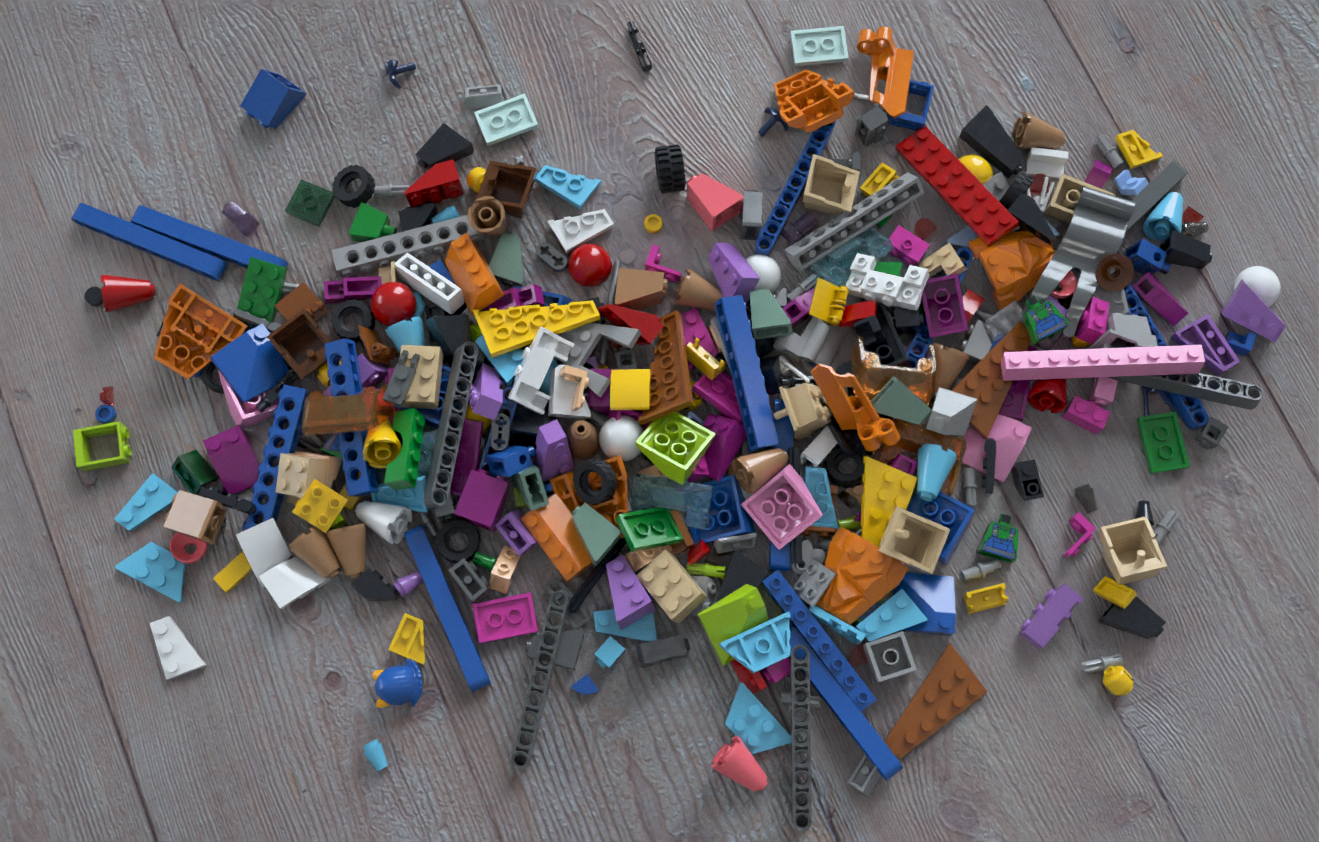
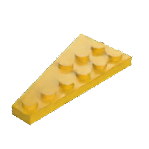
M593 301L570 302L568 305H557V303L544 307H540V305L515 306L505 310H497V308H490V311L472 310L492 358L532 344L539 327L548 329L558 335L600 320V314Z
M864 456L865 470L862 480L864 482V491L861 501L860 526H862L861 537L879 547L896 506L907 509L918 478Z

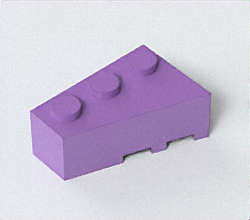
M715 243L708 259L722 296L742 295L743 301L747 304L750 298V291H754L760 277L734 244Z
M1243 279L1221 311L1223 316L1273 342L1277 341L1286 327L1284 322Z
M1208 314L1171 336V339L1179 346L1202 345L1205 358L1204 365L1217 376L1240 363Z
M360 354L357 357L362 391L366 388H374L385 378V375H388V369L385 365L369 360L365 354ZM330 385L322 395L334 407Z
M482 363L473 385H471L468 401L474 413L495 420L503 403V390L499 389L503 385V380H501V375L497 373L494 367Z
M556 419L539 427L535 443L537 445L536 456L532 464L538 467L542 482H545L561 474L568 473L574 469V464L567 437L558 420Z
M623 554L606 564L616 620L622 630L651 613L655 608Z
M1066 584L1054 590L1051 588L1044 596L1046 598L1043 604L1039 603L1033 610L1034 616L1031 620L1026 619L1020 627L1023 630L1019 635L1037 649L1043 648L1059 630V626L1066 617H1070L1071 611L1076 604H1081L1084 600L1083 597Z

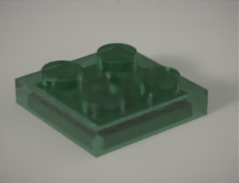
M301 179L285 212L320 227L335 198L334 193Z

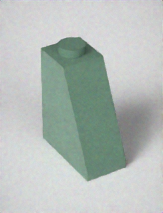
M502 233L489 267L493 275L498 280H501L503 284L512 287L513 285L524 287L520 238L513 233Z
M759 289L750 291L752 330L755 340L793 335L790 319L770 290Z
M894 376L871 401L877 413L918 425L926 421L932 411Z
M532 464L530 467L511 476L514 486L530 511L549 505L538 467Z
M584 503L581 507L577 506L573 511L572 523L593 565L597 566L621 538L622 531L588 504Z

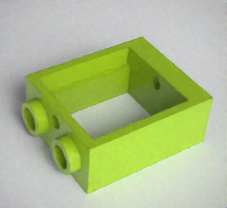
M114 422L73 430L76 467L82 471H89L130 463L129 457L132 455L127 440L130 436L128 427L121 422ZM118 432L120 456L91 462L88 438Z

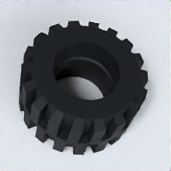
M676 144L656 147L654 154L659 190L661 193L684 191L686 179L680 146Z

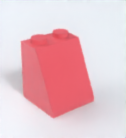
M702 173L699 176H693L687 183V199L711 231H714L742 212L743 195Z

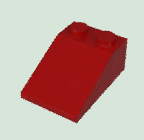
M612 304L597 308L598 312L613 325L638 329L641 332L636 341L638 346L651 344L664 327L660 323L661 320L654 314Z

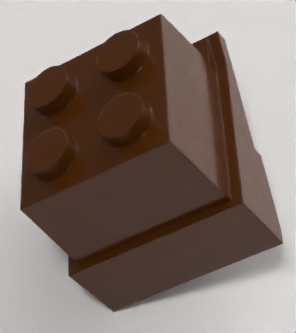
M490 161L476 200L484 196H492L502 203L505 214L522 219L537 176V168Z
M304 308L267 336L301 380L327 361L324 355L325 344L331 341Z

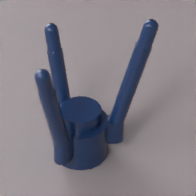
M1141 386L1144 397L1145 416H1149L1148 391L1150 394L1159 393L1164 403L1169 405L1171 411L1177 413L1166 391Z

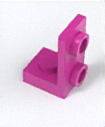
M652 245L645 263V271L664 272V277L668 281L680 282L682 273L660 266L659 263L662 257L660 247Z
M1079 512L1068 521L1071 523V527L1076 532L1081 533L1082 536L1062 555L1064 558L1070 555L1074 557L1081 550L1078 546L1082 542L1086 544L1094 536L1092 532L1096 528Z

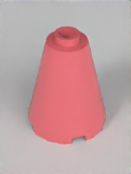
M738 736L732 737L731 740L733 742L730 745L726 743L713 758L712 761L715 764H711V767L754 792L763 790L768 783L766 781L767 775L741 738Z

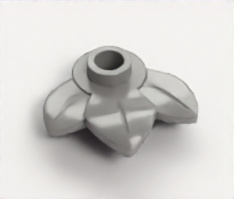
M810 539L802 541L803 567L799 568L798 564L790 563L791 569L796 574H803L812 559L823 564L827 553L822 549H812Z

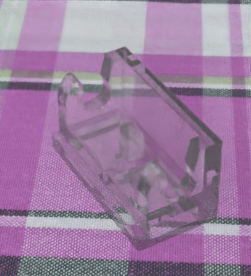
M1016 300L983 323L986 333L993 343L1007 334L1021 321L1023 311Z

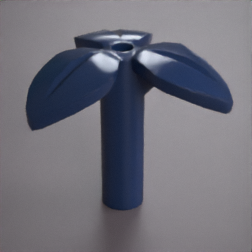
M395 59L385 62V71L389 75L390 82L399 89H401V86L395 78L396 75L416 69L414 62L397 66L398 60Z
M767 107L764 110L765 113L771 114L772 117L758 131L762 137L776 122L782 123L785 132L788 130V125L781 118L779 111L772 107Z

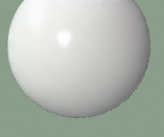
M761 254L746 258L745 260L760 277L754 291L769 289L773 294L781 282V271L778 264L769 256Z
M1253 266L1243 270L1235 279L1234 290L1243 279L1269 307L1276 302L1280 295V281L1277 275L1268 268Z
M621 415V418L617 421L612 417L604 423L600 430L599 444L607 457L613 458L621 455L623 462L629 461L640 454L641 450L635 445V442L644 431L641 424L632 417Z

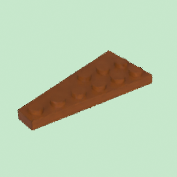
M678 310L662 316L660 319V323L664 327L657 335L659 339L657 347H654L653 351L655 355L654 362H651L650 410H643L642 415L639 416L638 422L641 425L693 405L682 316Z
M1021 321L951 390L977 399L969 425L984 439L988 438L1013 380L1003 381L1001 371L1004 352L1026 351L1031 341L1027 329Z
M951 643L947 645L884 740L898 760L987 693V690Z

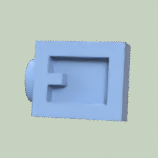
M1124 170L1114 179L1121 195H1138L1149 184L1146 178H1132L1129 170Z

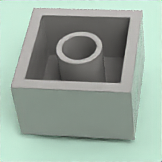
M903 631L865 643L862 646L875 684L917 670Z

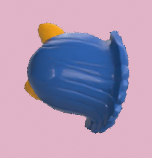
M406 659L403 666H392L388 669L376 670L372 673V677L376 680L375 692L379 697L376 707L384 708L389 705H402L407 702L411 703V707L415 706L423 692V682L419 666L414 660Z

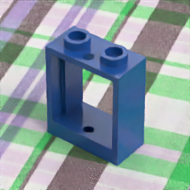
M910 79L908 93L926 97L921 116L904 113L893 118L889 115L887 124L914 131L924 128L934 85Z

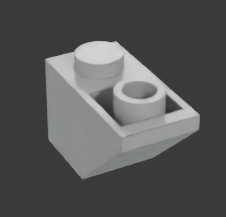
M977 320L975 325H970L967 331L969 338L967 341H963L959 349L970 355L968 362L975 365L985 357L992 346L981 320Z

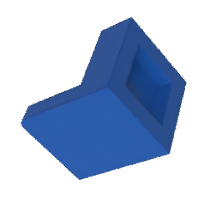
M1229 331L1225 340L1234 353L1244 357L1252 350L1257 334L1248 332L1242 336Z

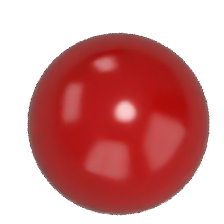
M583 244L577 247L569 257V274L576 283L582 286H598L605 282L611 274V257L599 245Z
M400 282L382 284L375 290L371 298L373 315L380 323L386 326H391L403 320L409 321L416 312L417 302L413 291Z

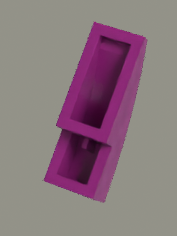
M381 276L343 278V281H324L325 304H337L348 299H357V301L370 299L375 290L382 285Z
M531 284L520 289H508L503 291L504 296L483 310L490 311V308L505 310L509 307L528 305L542 306L544 305L542 287Z

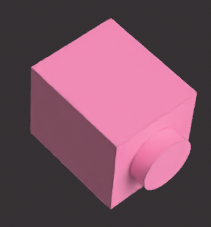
M1097 377L1093 382L1089 400L1097 403L1099 407H1107L1113 402L1118 380L1108 377Z

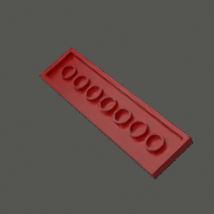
M925 125L924 128H920L896 145V150L988 247L1019 226V221Z

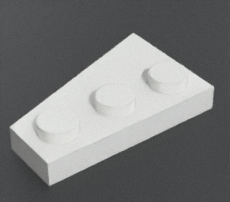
M605 209L583 213L575 217L568 216L561 220L547 221L566 253L614 227V223Z
M168 616L150 623L166 680L207 666L196 653L197 651L185 638V635L172 617Z

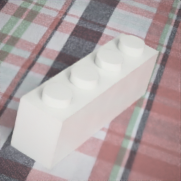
M406 253L394 263L400 280L451 315L465 303L461 288L409 253Z

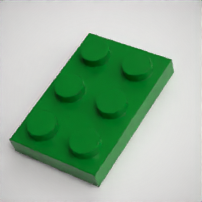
M250 257L237 309L263 318L268 322H274L277 311L274 305L280 300L288 268Z
M1176 412L1138 417L1136 419L1150 474L1188 469L1190 467Z
M667 506L623 513L616 517V521L631 552L680 543L683 539Z

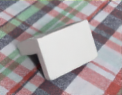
M1032 147L1027 155L1026 172L1029 176L1059 179L1064 172V164L1068 159V152Z

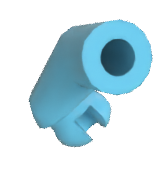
M414 292L417 308L413 317L421 316L422 318L426 303L419 293Z

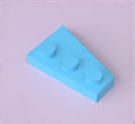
M547 165L541 169L535 179L537 184L578 209L583 207L601 184V180L587 179L584 175L580 174L578 176L572 175L565 170Z
M481 334L475 341L477 347L487 360L491 362L497 373L501 375L509 387L515 380L514 372L516 367L523 362V350L519 348L492 358Z
M805 467L804 483L823 514L821 518L810 526L838 529L826 469Z
M152 473L114 520L132 532L152 519V516L161 510L167 509L172 504L174 495L178 492Z
M426 476L417 477L415 488L395 491L385 483L378 484L379 492L371 494L372 502L403 506L412 511L428 512L429 508L424 504L427 484Z
M901 589L860 622L856 628L866 634L864 638L867 642H871L928 621V619L905 591Z
M817 605L814 607L810 606L808 609L816 620L856 646L862 642L866 635L855 627L827 613Z
M614 609L593 612L597 633L647 642L657 640L653 611L622 630L617 623Z

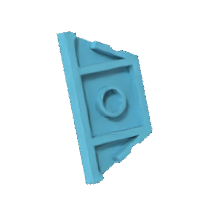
M153 542L148 543L115 566L119 571L179 603L183 602L182 588L185 584L184 572L186 570V563L179 562L170 551Z
M788 611L725 640L719 645L749 671L756 673L791 656V646L789 644L790 612Z
M742 682L739 683L731 709L725 720L726 726L735 736L741 738L752 754L791 743V736L750 690Z

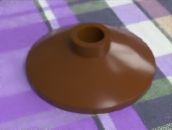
M1119 253L1109 254L1101 259L1096 267V281L1105 290H1121L1132 280L1134 267L1131 260L1125 255ZM1115 268L1114 273L1110 274V269Z

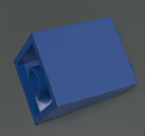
M261 69L240 107L246 110L245 114L260 120L258 123L263 127L277 128L307 93L281 74Z

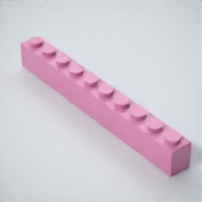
M1202 345L1004 352L1001 361L1003 381L1199 374L1205 363Z

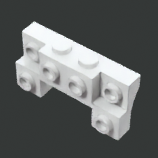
M857 253L850 268L852 273L846 284L849 291L848 295L865 298L867 301L881 302L887 306L893 305L917 311L924 287L930 276L928 269L909 265L903 278L873 271L877 264L875 257Z
M539 327L532 345L529 348L526 347L523 351L522 358L524 359L522 364L518 365L515 369V383L508 399L538 414L544 415V408L547 401L551 399V396L538 390L553 357L566 362L570 349L574 347V343L554 334L548 329Z

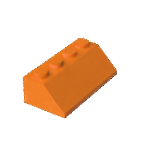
M467 232L451 242L444 263L456 286L461 288L464 301L474 316L472 310H483L504 296V293L478 245Z
M556 493L548 498L549 505L529 511L521 518V521L565 580L570 581L579 577L593 563L572 523L573 515L571 510Z

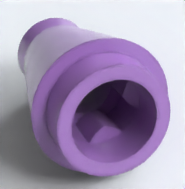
M416 571L397 579V582L393 585L398 594L403 597L404 595L408 596L424 580L420 572Z

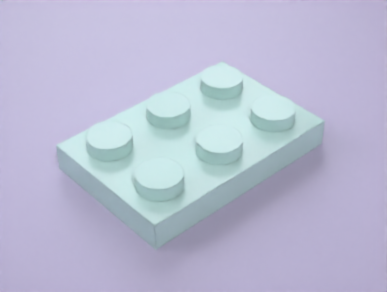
M844 26L790 32L795 67L848 62L849 57Z
M525 94L474 112L487 146L538 128V123Z

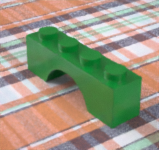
M415 408L394 413L392 430L402 436L403 445L399 455L391 463L387 464L384 483L395 491L416 487L425 416Z

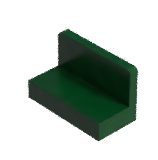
M197 450L179 455L171 467L189 491L195 495H199L201 488L205 487L206 484L218 479L217 474Z

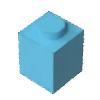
M610 636L594 654L597 657L595 661L603 669L606 666L610 669L626 650Z

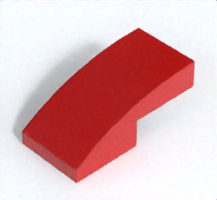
M866 301L846 306L845 310H842V321L839 322V327H851L854 323L872 315L876 317V301Z

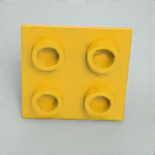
M818 278L809 314L837 326L842 321V310H845V307L842 305H846V302L843 300H846L849 294L848 287H838Z
M314 478L302 498L295 503V508L292 512L326 533L348 499Z

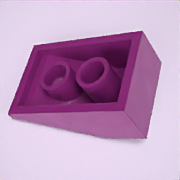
M958 273L928 279L922 293L930 338L967 331L968 326Z
M710 413L702 426L716 435L704 453L709 475L705 477L720 482L745 440L746 433L745 429L737 421Z
M237 425L203 440L208 455L227 493L236 495L254 486L258 481V468L260 465L245 429Z

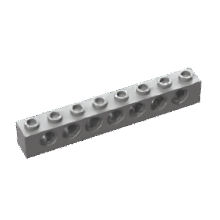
M907 172L853 206L851 213H842L785 249L791 265L799 271L804 270L924 194L919 178Z
M468 215L334 249L332 254L339 276L351 277L354 273H365L373 268L388 267L391 261L396 263L406 253L416 258H423L431 253H442L449 249L451 242L462 236L459 234L462 230H467V234L476 244L484 240L483 233L477 232L472 228L467 217ZM443 235H449L447 239H441ZM425 240H431L429 244H423ZM413 244L412 248L405 249L406 245ZM389 249H395L393 253H387ZM371 254H377L376 257L369 258ZM358 258L356 263H351L352 259Z

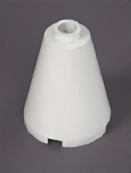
M365 500L357 505L355 511L360 521L391 544H398L404 539V532L409 530L407 524L412 522L411 510L403 506Z

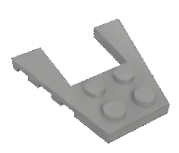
M589 323L566 331L560 337L574 343V347L569 351L568 360L561 362L564 365L588 371L586 376L589 378L587 386L601 398L611 381L583 367L602 336L632 349L641 332L638 329Z

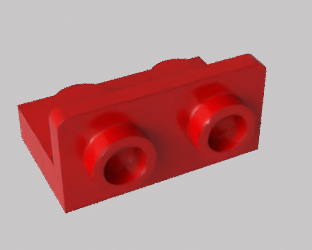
M736 659L731 661L740 682L752 694L767 687L759 671L752 673Z

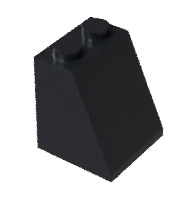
M549 400L544 408V415L538 414L517 403L510 426V447L523 446L527 448L533 446L536 451L537 445L535 443L539 427L556 420V417L548 416Z

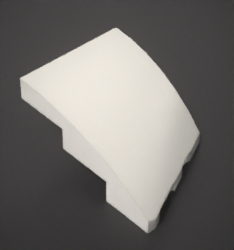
M274 518L236 534L258 582L264 588L265 586L259 576L287 561L292 555L284 537L281 535Z
M299 557L291 558L259 576L280 609H284L298 598H303L317 587L320 588L332 580L330 577L325 579Z

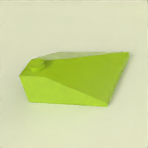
M674 412L654 420L637 439L635 445L665 476L683 485L695 470L716 434L685 416Z
M745 584L698 614L723 666L735 658L720 647L719 644L769 621L765 604L758 589L749 584Z

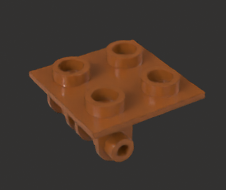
M304 282L274 305L287 321L303 308L315 322L329 311Z
M359 325V336L366 347L365 353L368 359L390 366L389 361L397 356L396 349L383 345L379 332Z

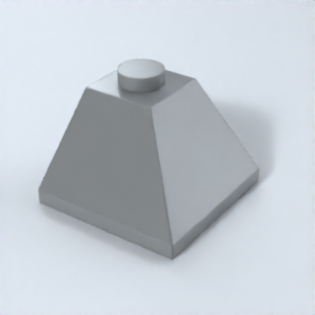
M939 387L926 429L944 435L965 436L977 399Z

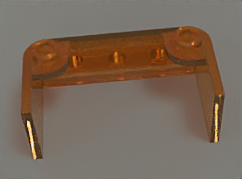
M858 336L851 355L852 375L856 377L870 402L894 376L927 406L932 399L937 368L933 345H929L924 358L918 361L917 368L880 365V359L875 353L864 351L863 339Z
M388 384L383 385L379 389H375L373 386L362 389L363 392L354 395L325 397L322 389L310 392L309 396L305 398L301 426L303 434L364 431L377 427L395 413L394 404L383 400Z
M894 419L893 422L900 435V439L896 444L890 446L883 442L877 461L881 463L884 462V459L892 461L900 454L901 449L918 454V448H921L923 444L942 446L941 450L946 452L950 449L957 455L956 462L947 477L949 481L945 494L951 496L955 489L967 447L965 439L958 435H944L926 429L927 425L921 423L918 425L901 419Z

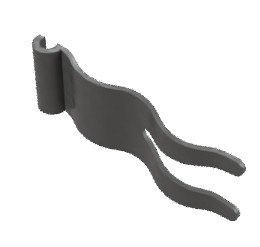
M1085 186L1081 188L1080 198L1077 201L1072 220L1061 243L1029 297L1036 296L1040 305L1043 304L1072 268L1080 270L1078 283L1065 319L1070 324L1066 329L1062 330V335L1065 338H1071L1075 334L1078 322L1098 286L1095 277L1096 267L1105 256L1117 253L1135 207V202ZM1027 304L1025 305L1022 316L1030 310Z

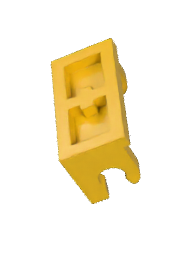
M698 338L695 339L694 344L691 342L687 344V360L710 380H713L725 370V361H717L700 346Z
M1005 583L963 594L962 597L967 614L1006 605L1009 598L1004 594L1006 589Z

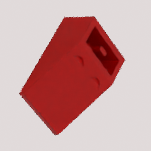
M454 159L435 164L404 191L410 207H417L425 202L437 204L442 202V200L448 198L455 199L464 194Z

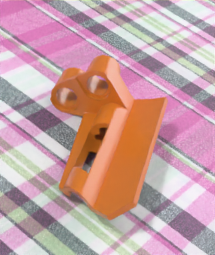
M879 27L876 33L870 29H863L859 33L857 50L860 53L872 56L869 101L873 104H879L888 115L896 118L906 111L914 50L897 48L892 37L893 32L889 27ZM878 79L886 80L884 95L876 91Z
M818 364L811 370V374L841 430L857 429L858 436L867 451L877 450L882 442L890 446L899 441L900 435L894 422L890 419L879 417L854 375L850 373L839 375L835 373L833 367ZM842 386L854 387L858 396L848 397Z

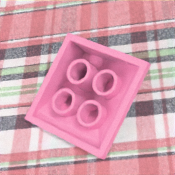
M218 371L228 407L236 426L240 425L242 428H245L273 416L275 409L279 405L278 398L271 407H267L261 413L256 407L269 391L243 403L221 372Z
M999 414L988 438H993L996 441L994 479L1004 483L1023 449L1032 427ZM972 427L966 430L965 436H960L953 452L957 455V461L986 475L987 469H983V458L988 457L984 451L986 439Z
M790 464L741 504L778 550L823 516L803 479Z

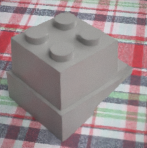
M1113 313L1107 318L1106 332L1088 349L1157 347L1158 345L1156 336L1151 335L1147 317Z

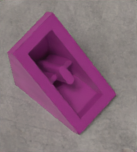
M1095 159L1084 182L1102 189L1111 174L1112 167Z

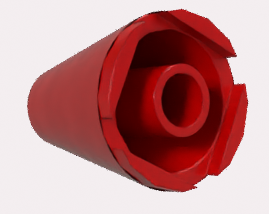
M101 275V282H104L101 291L103 305L106 308L105 312H112L152 300L153 295H156L155 284H151L149 280Z
M1067 378L1037 379L1028 393L1029 404L1042 412L1045 409L1051 410V413L1063 411L1067 404Z

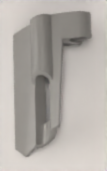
M847 295V299L843 300L846 302V305L842 306L846 307L863 302V298ZM813 316L801 336L794 332L793 335L778 336L773 347L779 352L784 353L783 356L790 363L798 364L800 360H804L817 365L829 366L849 327H839V324L834 326Z

